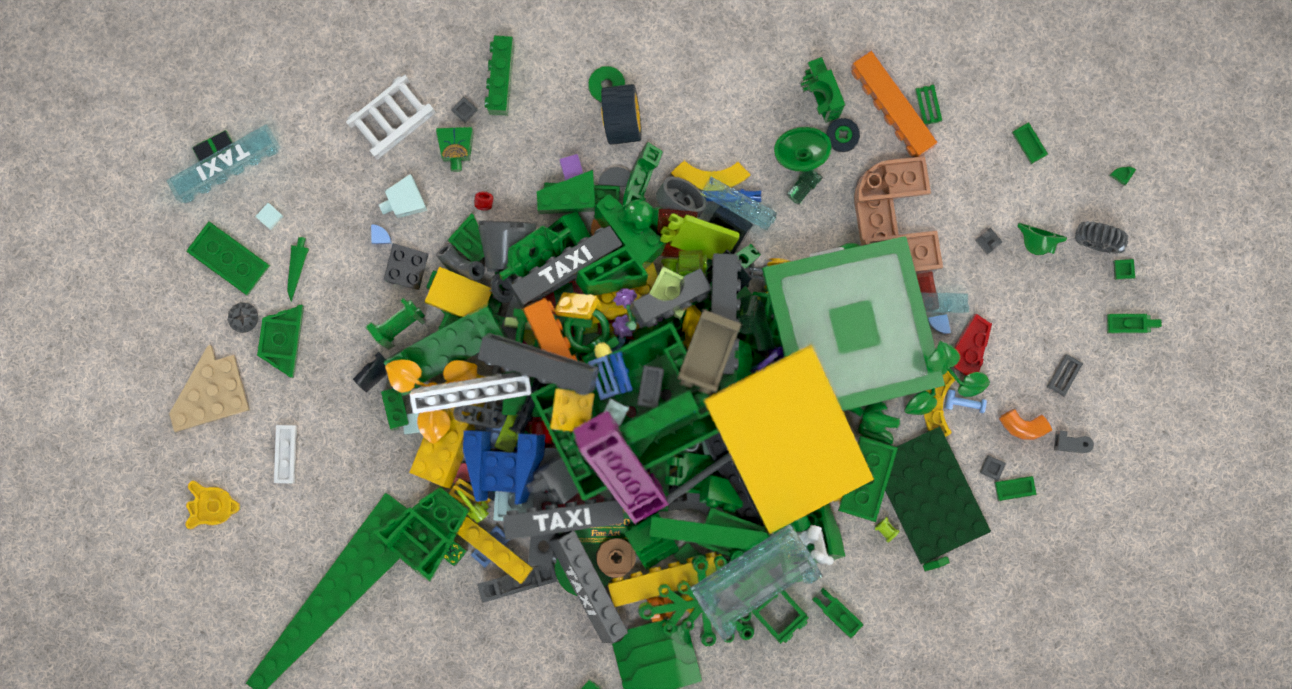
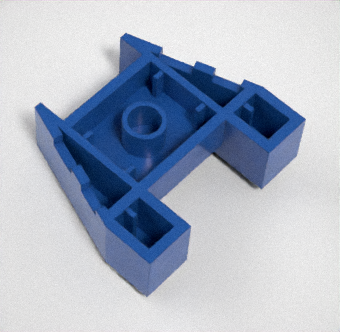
M464 431L463 453L475 501L488 500V491L515 493V504L527 503L530 495L527 485L534 480L533 472L538 469L540 461L544 457L545 435L518 434V451L502 452L490 451L491 431Z

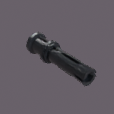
M535 378L531 386V394L544 388L546 383L538 381V378ZM527 395L521 410L516 412V419L513 425L509 427V430L516 434H525L528 423L532 421L531 414L536 405L531 395Z

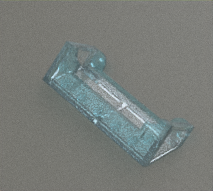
M789 524L690 589L722 640H725L735 633L737 629L735 621L800 579L806 584H811L822 578L823 575L807 547Z

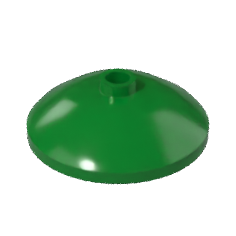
M812 127L794 128L782 134L776 141L774 146L775 158L786 169L799 172L810 171L818 168L828 160L832 149L831 141L819 129Z

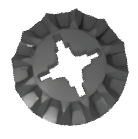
M499 273L492 276L493 280L490 282L491 289L489 290L493 293L492 298L502 303L511 301L513 297L511 285L514 281L512 276L510 275L504 280L500 278ZM499 285H502L506 291H502Z
M239 302L233 305L228 312L227 321L233 330L246 333L257 325L258 312L253 305ZM241 310L244 315L249 316L244 319L243 323L241 320L235 319L241 316Z

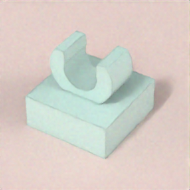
M610 399L604 412L609 411L618 423V426H620L629 408Z

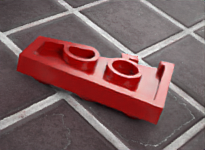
M978 314L973 315L954 346L960 355V360L953 368L965 376L974 372H980L984 361L985 347L988 344L992 323Z

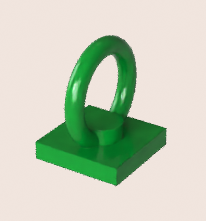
M597 309L594 310L592 316L596 317L601 323L602 334L590 341L587 346L578 344L571 335V326L576 318L567 317L563 325L564 337H567L573 350L583 353L581 355L586 364L597 359L595 355L597 344L606 343L610 349L619 344L613 332L610 333V326L606 316Z

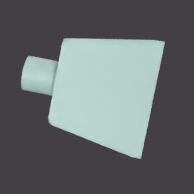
M411 174L387 189L385 193L388 200L379 204L383 215L394 211L397 218L427 211Z

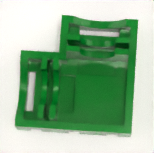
M822 57L808 62L809 69L805 70L806 76L802 78L805 82L800 84L801 87L805 86L802 91L813 92L818 104L817 112L819 115L822 114L825 123L840 118L846 104L832 70H827Z

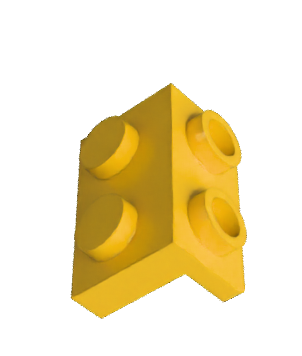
M563 292L555 308V313L557 316L590 319L594 310L601 311L603 306L595 295Z

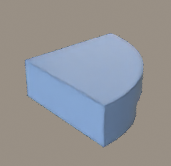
M371 225L372 244H391V238L385 229L378 225Z
M947 314L928 318L930 326L942 334L951 333Z

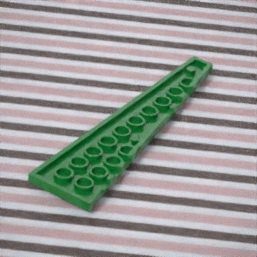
M388 493L383 495L247 680L246 684L252 689H268L399 560L373 532L387 525V522L393 518L396 519L408 509Z

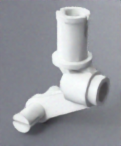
M810 525V529L807 531L796 532L786 536L787 542L798 543L801 546H807L809 543L814 544L815 550L812 551L811 557L817 559L819 563L831 565L834 562L833 557L828 556L826 553L821 527Z

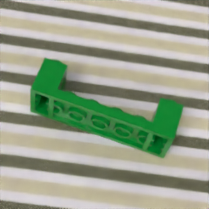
M487 303L393 354L384 361V364L386 366L388 363L396 360L412 361L420 367L422 372L417 380L424 383L441 374L448 363L455 360L464 361L479 353L483 336L492 333L507 338V334L490 304ZM415 383L413 389L419 388L421 386ZM411 391L401 392V394H402L403 396H405V395H407L408 393H410Z

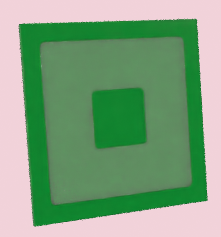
M906 236L762 268L784 357L811 344L842 411L945 386L941 370L934 371L927 364L930 355L935 350V345Z

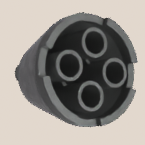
M480 220L478 229L487 272L505 270L508 264V248L536 230V223Z

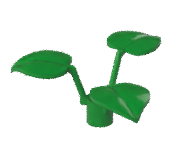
M939 341L936 349L928 359V367L934 371L941 370L942 375L948 371L960 384L958 393L964 397H973L986 390L990 381L984 373H971L964 378V381H961L950 367L955 366L959 362L960 355L954 347ZM935 388L932 389L931 393L922 391L916 394L908 402L904 412L912 415H924L931 412L937 405V399L934 397Z

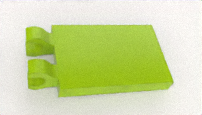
M671 214L668 221H671L668 227H663L660 232L663 234L660 241L664 243L670 242L671 246L713 260V254H723L726 250L730 252L739 239L738 232L689 215L682 218L676 214Z

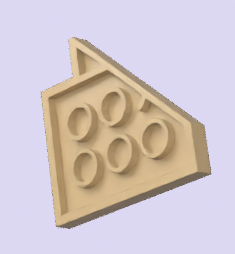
M212 345L207 346L169 413L174 432L250 410L235 355L216 360Z

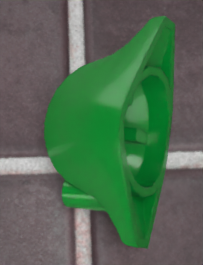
M1018 222L1017 227L1024 236V245L1034 255H1044L1048 252L1054 254L1058 243L1067 240L1066 236Z

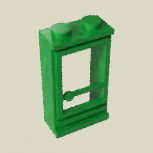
M759 564V568L755 572L747 575L748 580L745 584H740L737 588L734 587L731 590L780 644L782 642L787 643L794 636L792 633L795 630L802 629L808 623L807 619L809 617L768 571ZM772 583L777 591L773 592L772 596L756 610L749 602ZM781 593L800 615L780 634H777L758 612Z

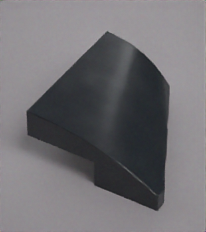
M380 352L375 354L376 359L366 364L353 378L355 383L365 392H368L387 375L384 364L386 358Z

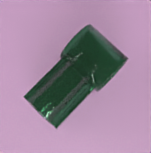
M814 169L803 171L798 177L799 180L788 191L786 196L794 203L799 205L808 193L814 190L816 185L823 179Z

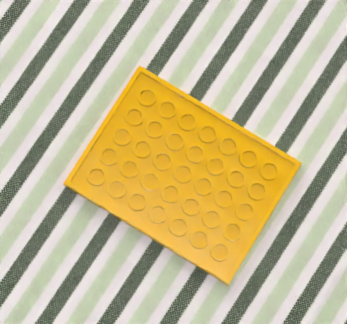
M811 344L704 399L769 534L874 480Z

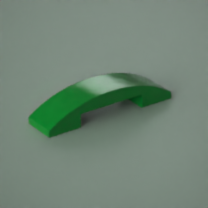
M649 142L643 147L629 176L623 198L624 208L628 203L636 199L646 201V198H644L653 170L658 167L663 153L662 150Z

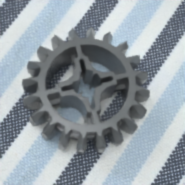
M1089 221L1081 222L1075 232V241L1080 245L1109 254L1124 252L1128 244L1127 233L1120 230V228Z

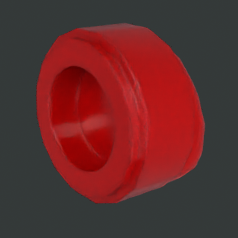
M483 191L476 193L474 206L481 211L490 210L493 206V195Z

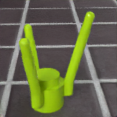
M458 490V494L470 507L468 509V516L471 520L474 519L476 523H479L489 515L486 510L489 506L485 501H480L481 505L479 503L473 505L462 491Z

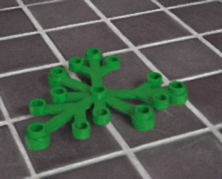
M741 549L733 550L730 554L731 562L726 569L727 562L723 556H716L714 564L717 570V580L708 591L705 572L709 566L708 561L702 555L695 556L692 560V567L698 575L699 593L690 587L687 581H680L677 585L681 594H687L693 600L686 601L673 592L667 584H661L658 587L660 596L668 597L675 603L653 606L649 602H643L638 607L640 617L648 620L655 614L675 611L669 620L665 621L662 625V629L666 634H672L675 631V624L686 610L694 608L688 617L682 620L681 625L685 631H691L694 628V621L702 613L703 631L700 633V640L704 646L710 647L716 642V635L711 628V611L722 619V638L726 643H731L734 640L731 626L738 631L739 636L743 640L751 639L754 636V629L751 624H741L737 621V619L749 621L752 616L749 609L742 608L739 611L726 613L714 604L713 598L724 584L734 582L745 584L748 577L745 572L738 571L736 574H732L738 566H743L746 563V554ZM741 556L742 560L737 562L736 559ZM719 560H723L721 565H717ZM699 563H704L702 568H698ZM740 575H744L743 580H738ZM682 585H687L686 589H680ZM663 588L668 589L666 593H661V590ZM704 600H708L706 605H702ZM646 610H650L648 615L644 614ZM744 612H748L746 617H742ZM686 622H691L690 626L685 627ZM671 625L672 628L670 630H666V626ZM745 631H750L748 635H744ZM727 634H731L730 638H725ZM708 637H712L711 641L706 642Z

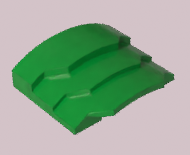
M664 619L630 628L621 641L612 643L623 689H679L701 682L702 678L689 631H685L682 625H675V631L672 634H666L662 629V625L668 620ZM668 625L665 629L670 630L672 626Z

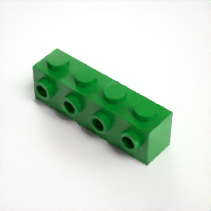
M494 35V40L490 41L489 51L492 53V60H488V71H491L490 78L486 80V89H489L488 97L485 96L484 107L487 108L489 115L508 116L514 39L511 36Z

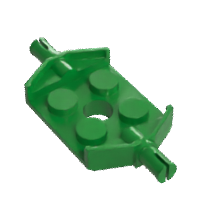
M543 225L508 248L507 268L499 273L500 278L504 280L512 274L524 278L529 275V271L533 268H540L545 265L548 259L552 257L557 258L562 255V241L572 234L571 230L566 227V229L557 233ZM535 247V253L529 256L530 249Z

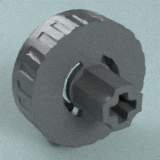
M679 177L666 178L656 193L658 203L669 215L676 214L682 218L689 215L699 219L707 207V201L703 193L695 185Z

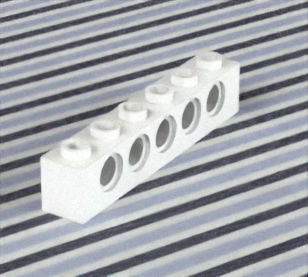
M520 372L416 388L411 390L410 397L413 414L530 395L531 386L529 377L521 376Z

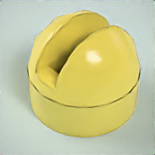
M599 343L595 347L597 359L612 353L606 343Z

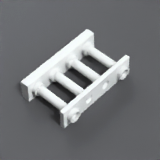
M406 75L397 77L389 88L359 112L352 113L348 117L349 120L346 121L351 129L356 125L372 144L370 152L377 160L436 113L429 103L426 106L422 105L406 86L410 82ZM399 90L416 109V114L412 117H407L392 99V96ZM384 102L388 104L402 121V125L397 129H393L377 110ZM370 113L387 133V137L382 141H378L362 122Z

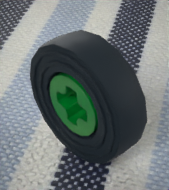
M839 118L828 126L826 135L831 141L833 150L848 152L858 144L860 130L852 120ZM839 131H842L843 133L846 131V132L848 133V134L846 135V138H847V139H845V138H841V139H840V138H839V135H840V132H839Z

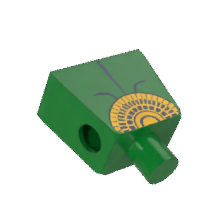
M436 128L442 160L450 162V171H462V161H470L474 137L473 128Z

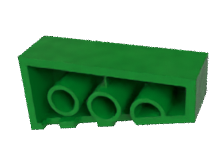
M608 194L596 205L594 218L604 229L610 226L622 243V247L627 245L643 268L646 269L663 253L666 243L660 241L661 237L649 227L637 229L634 222L628 223L623 205Z

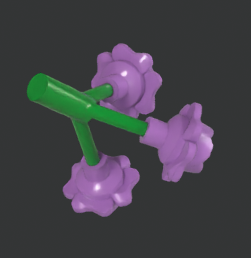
M621 289L613 299L617 306L623 305L628 312V316L616 317V322L612 324L614 333L619 335L620 338L631 337L632 332L636 329L637 321L632 315L630 306L637 297V294H635L634 290Z

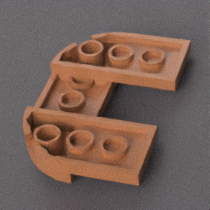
M925 156L886 160L874 165L861 176L854 193L861 246L906 236L915 272L943 268L938 232L928 231L899 235L893 199L931 194Z

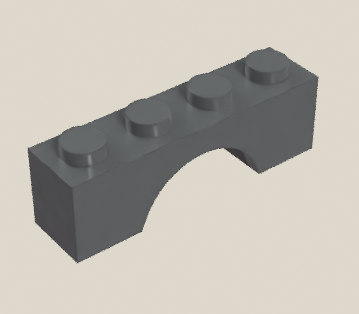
M699 269L683 277L680 282V295L677 298L664 301L648 294L633 301L630 310L640 328L646 325L649 328L657 324L658 319L663 317L665 319L670 318L675 314V311L679 309L682 311L686 310L695 301H704L709 297L708 294L712 288L702 270Z

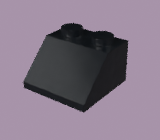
M722 204L716 209L709 220V223L739 233V239L730 251L731 254L737 252L753 227L752 223Z

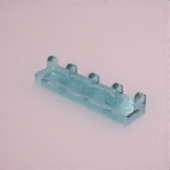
M711 176L701 191L702 196L765 230H768L776 219L777 212Z
M921 293L927 313H969L968 294Z

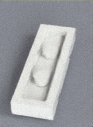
M276 425L274 483L295 484L296 425Z

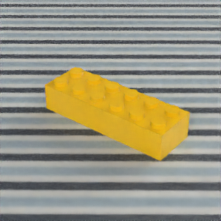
M477 374L476 379L483 378L484 376ZM486 402L470 405L484 408ZM455 407L440 409L445 411L450 418L449 430L436 443H431L423 437L409 471L413 475L449 489L453 485L464 457V431L475 430V425L456 421L453 415ZM464 411L461 412L464 416H469L470 414ZM480 411L476 415L477 420L481 415Z

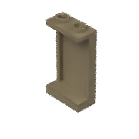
M703 310L678 379L681 380L680 384L691 388L692 385L700 387L699 391L709 395L711 392L715 393L741 324Z

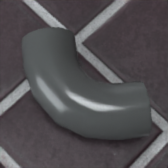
M452 244L442 247L436 254L441 263L451 272L471 280H480L484 275L485 271L482 263L464 259Z

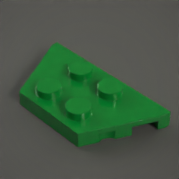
M301 304L297 305V307L280 311L277 314L263 317L257 356L290 378H294L304 312V305Z

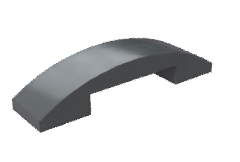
M538 566L532 570L522 584L510 575L479 583L477 586L481 601L484 603L557 582L553 566Z

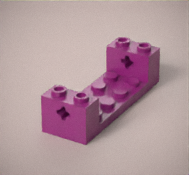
M609 411L573 430L580 451L634 524L669 505L660 482L653 473H647L623 439L618 423Z

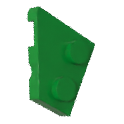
M471 213L447 241L470 261L481 262L484 258L478 223L475 216Z

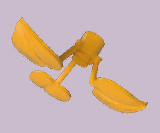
M396 360L386 365L389 382L399 392L411 391L415 383L428 387L476 379L477 365L462 360L452 361L445 366L443 376L447 382L441 384L433 381L427 384L418 381L417 379L421 376L422 372L420 367L412 361ZM440 409L421 412L417 418V425L420 433L427 441L436 443L449 430L450 418L445 411Z

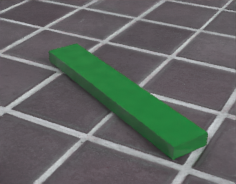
M651 516L648 536L761 552H765L767 532L655 516Z

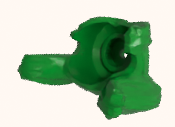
M882 401L869 404L864 409L862 422L858 430L865 437L884 441L891 445L894 441L893 435L885 429L886 427L898 428L900 426V418L885 415L882 410H887L888 407Z

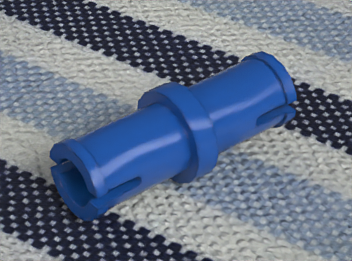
M618 352L609 355L615 372L613 376L616 377L620 393L622 394L626 392V389L628 392L633 390L630 384L627 374L629 370L625 367L622 353Z

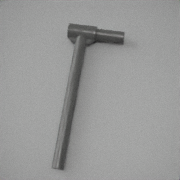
M728 452L667 495L668 504L732 460L730 453Z

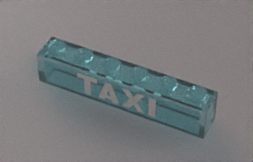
M264 125L169 178L166 182L177 201L189 203L195 199L194 196L197 194H205L215 184L225 183L231 175L243 173L245 171L244 168L247 166H255L265 156L275 155L281 146L272 130L267 125Z

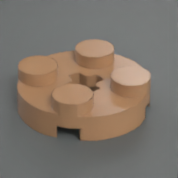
M610 538L601 543L597 550L596 561L601 571L606 575L619 578L625 576L634 567L636 555L629 542L621 538ZM615 552H618V555L621 556L617 563H614V560L611 559Z

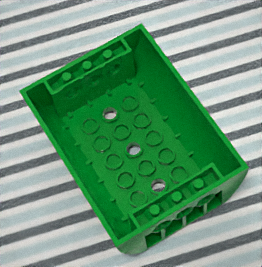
M672 322L607 355L613 373H615L609 355L618 352L622 353L625 367L629 370L627 374L633 390L627 392L626 389L625 393L616 394L601 400L595 384L594 391L591 392V394H594L591 420L604 413L610 399L626 407L633 406L637 410V414L633 418L625 415L620 426L648 413L652 409V407L638 405L644 366L664 369L661 391L669 389L672 395L669 400H663L660 395L659 401L665 404L691 391L700 409L659 431L639 459L645 470L719 433L704 402V399L710 397V395L699 391L700 387L692 385L691 388L680 384L681 380L678 379L688 351ZM602 361L611 391H614L605 362ZM599 370L598 378L603 392L606 394L607 391ZM551 383L530 395L584 501L608 489V487L580 451L577 440L572 439L574 431L551 429L556 389H561L557 387V384ZM568 388V389H562V390L575 391V390H572V389H569V388Z

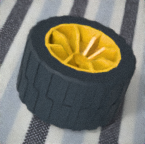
M628 84L602 88L601 114L608 144L614 145L641 141V118L635 85Z

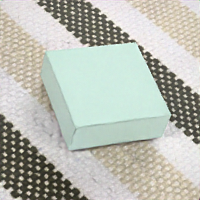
M267 203L255 217L271 230L283 215L271 204Z

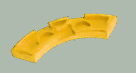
M684 160L670 173L673 177L689 181L702 191L732 188L751 176L739 162H736L727 169L710 172L697 169Z
M948 371L943 375L945 386L935 388L936 407L931 412L924 414L928 431L940 426L945 437L949 436L952 432L945 421L943 402L949 387L955 381Z

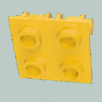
M556 389L551 429L573 431L575 428L590 421L594 394L579 395L575 391Z

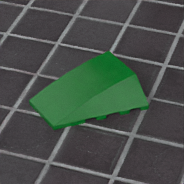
M441 487L418 501L419 503L412 508L406 509L396 519L393 518L387 522V525L373 532L393 554L429 582H431L469 513L467 508Z

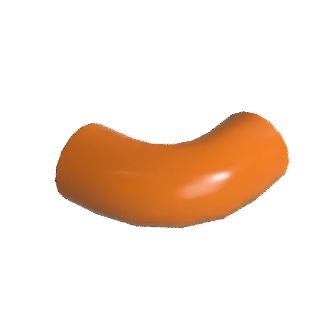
M1014 408L999 417L1006 430L1011 435L1022 440H1034L1052 431L1050 423L1042 414L1031 421H1026L1019 416Z

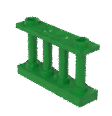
M402 298L400 301L405 307L381 325H375L371 322L365 326L375 341L388 350L395 346L392 342L395 340L394 337L418 320L422 325L426 323L423 320L425 317L424 313L419 307L416 308L411 300L406 301Z
M513 309L512 317H517L516 321H518L515 341L523 343L525 325L528 323V320L522 309ZM553 314L555 320L559 319L563 328L567 317ZM576 318L573 321L572 326L576 330L574 340L578 344L582 345L583 331H586V328H591L592 320ZM535 338L534 347L540 349V346ZM573 350L572 355H575L579 361L580 352Z

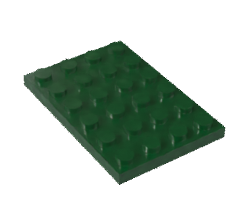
M940 426L897 446V453L885 492L920 565L991 532Z

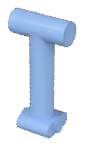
M948 390L945 409L952 410L954 404L980 409V413L985 412L987 400L982 399L979 402L955 397L956 391Z

